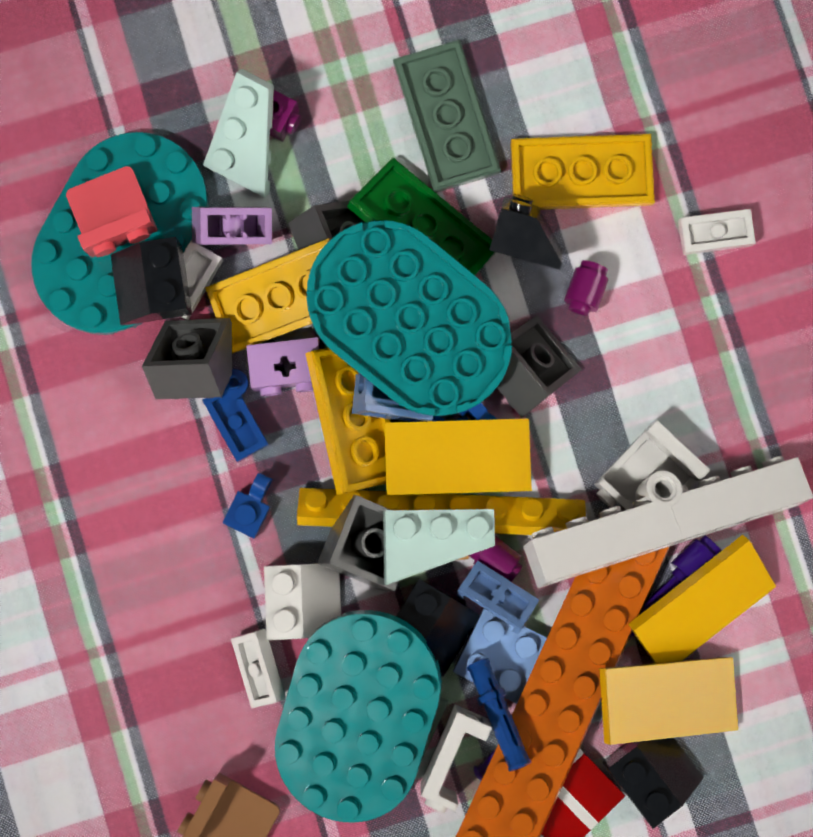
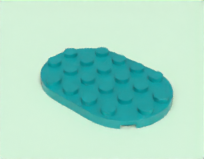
M145 132L123 133L107 138L91 148L73 170L36 238L32 252L31 268L37 293L49 311L72 328L90 334L111 335L132 327L136 328L143 323L120 325L111 254L103 257H90L82 249L77 237L81 235V232L66 197V193L70 188L122 167H131L135 172L158 231L150 234L149 238L141 242L176 237L182 244L183 253L192 240V207H208L209 201L205 182L196 163L179 145L162 136ZM127 243L122 246H119L113 253H116L134 244Z
M384 220L359 223L346 228L334 236L317 255L307 282L308 312L317 334L331 351L397 404L420 414L432 416L451 415L475 407L490 396L500 384L507 371L512 354L510 321L506 310L499 298L485 283L426 235L411 226L394 221Z
M375 610L346 612L321 625L308 639L296 662L276 732L275 758L280 776L291 794L307 809L324 818L339 822L356 823L383 816L394 809L406 797L418 773L439 706L442 679L438 660H435L430 648L426 644L427 640L412 625L399 617Z

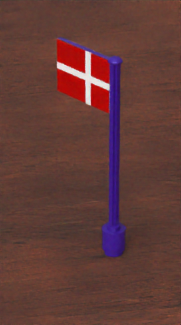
M706 535L700 540L695 539L671 562L675 568L671 572L673 576L645 602L641 613L722 550ZM633 631L629 640L635 635ZM579 749L543 828L541 833L543 837H585L625 797V794L581 749ZM495 750L478 767L476 765L473 767L474 774L480 781L487 770Z

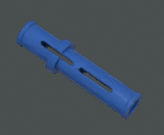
M489 658L470 664L467 669L479 694L477 698L478 704L485 709L508 765L509 772L529 765L532 762L528 757L504 699L506 692L504 688L499 687Z

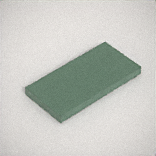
M460 39L393 59V65L432 190L438 193L500 174L501 169Z

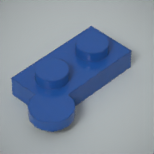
M232 369V375L222 397L204 398L202 401L235 460L239 463L269 446V443L242 398V395L248 389V378L242 371Z

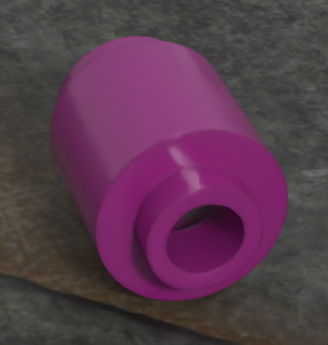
M583 260L580 267L575 268L564 301L569 304L568 309L583 316H588L589 312L598 311L609 280L606 277L608 273L606 267L592 261Z
M495 536V546L468 555L474 560V565L478 560L511 582L523 567L519 563L522 555L497 536Z

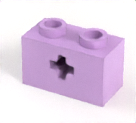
M192 207V243L200 245L272 244V208Z
M318 337L246 345L250 384L254 392L260 391V395L266 397L281 395L282 388L296 387V392L313 391L305 353L321 349ZM284 360H289L292 366H296V369L290 370V376L284 377L281 371H277V368L283 366Z

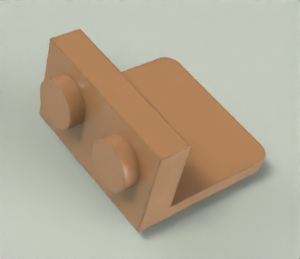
M219 772L212 782L207 779L204 781L195 798L201 802L194 815L189 812L186 814L177 832L183 835L182 837H267L280 813V808L276 803Z

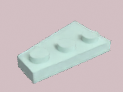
M240 69L236 72L203 166L266 197L270 193V181H268V165L271 163L269 136L273 119L274 85L244 69Z
M494 509L383 511L384 585L495 546Z

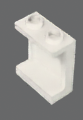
M657 420L652 422L594 485L599 489L596 495L610 508H613L615 505L620 506L621 510L625 511L634 508L633 502L636 501L638 486L655 472L668 471L673 473L680 480L681 485H686L689 490L696 481H701L710 469ZM655 488L657 495L662 498L661 491Z
M454 704L420 783L421 797L426 798L425 804L443 813L446 812L447 808L456 811L458 807L456 792L442 785L465 732L481 740H487L492 729L488 718Z

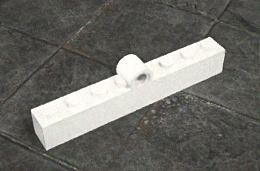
M778 456L762 463L764 468L753 471L751 465L732 471L730 473L732 478L721 481L719 475L698 482L699 488L688 491L686 485H681L680 480L673 473L668 471L655 472L638 486L636 501L633 502L634 508L622 511L620 506H616L600 512L601 518L588 522L587 516L567 522V529L554 532L553 527H548L532 533L533 539L523 547L538 588L799 506L813 498L799 458L796 457L785 461L783 456ZM655 488L661 491L662 498L657 495Z

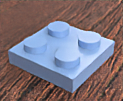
M483 608L453 672L473 682L467 667L476 661L489 658L499 687L504 688L506 692L504 698L517 704L547 637L525 626L517 635L512 632L513 626Z

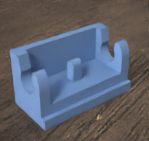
M360 373L356 374L352 414L403 422H426L433 420L432 415L416 413L402 407Z
M478 560L459 587L457 596L462 600L466 596L513 626L512 632L517 635L539 602V599Z

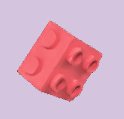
M122 167L70 188L66 193L67 200L81 232V235L77 237L82 249L90 257L109 255L116 251V248L127 243L141 242L149 238L150 234L158 231L135 172L131 167Z

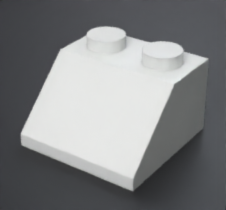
M317 563L264 566L267 640L310 638L321 625L341 616L339 572Z

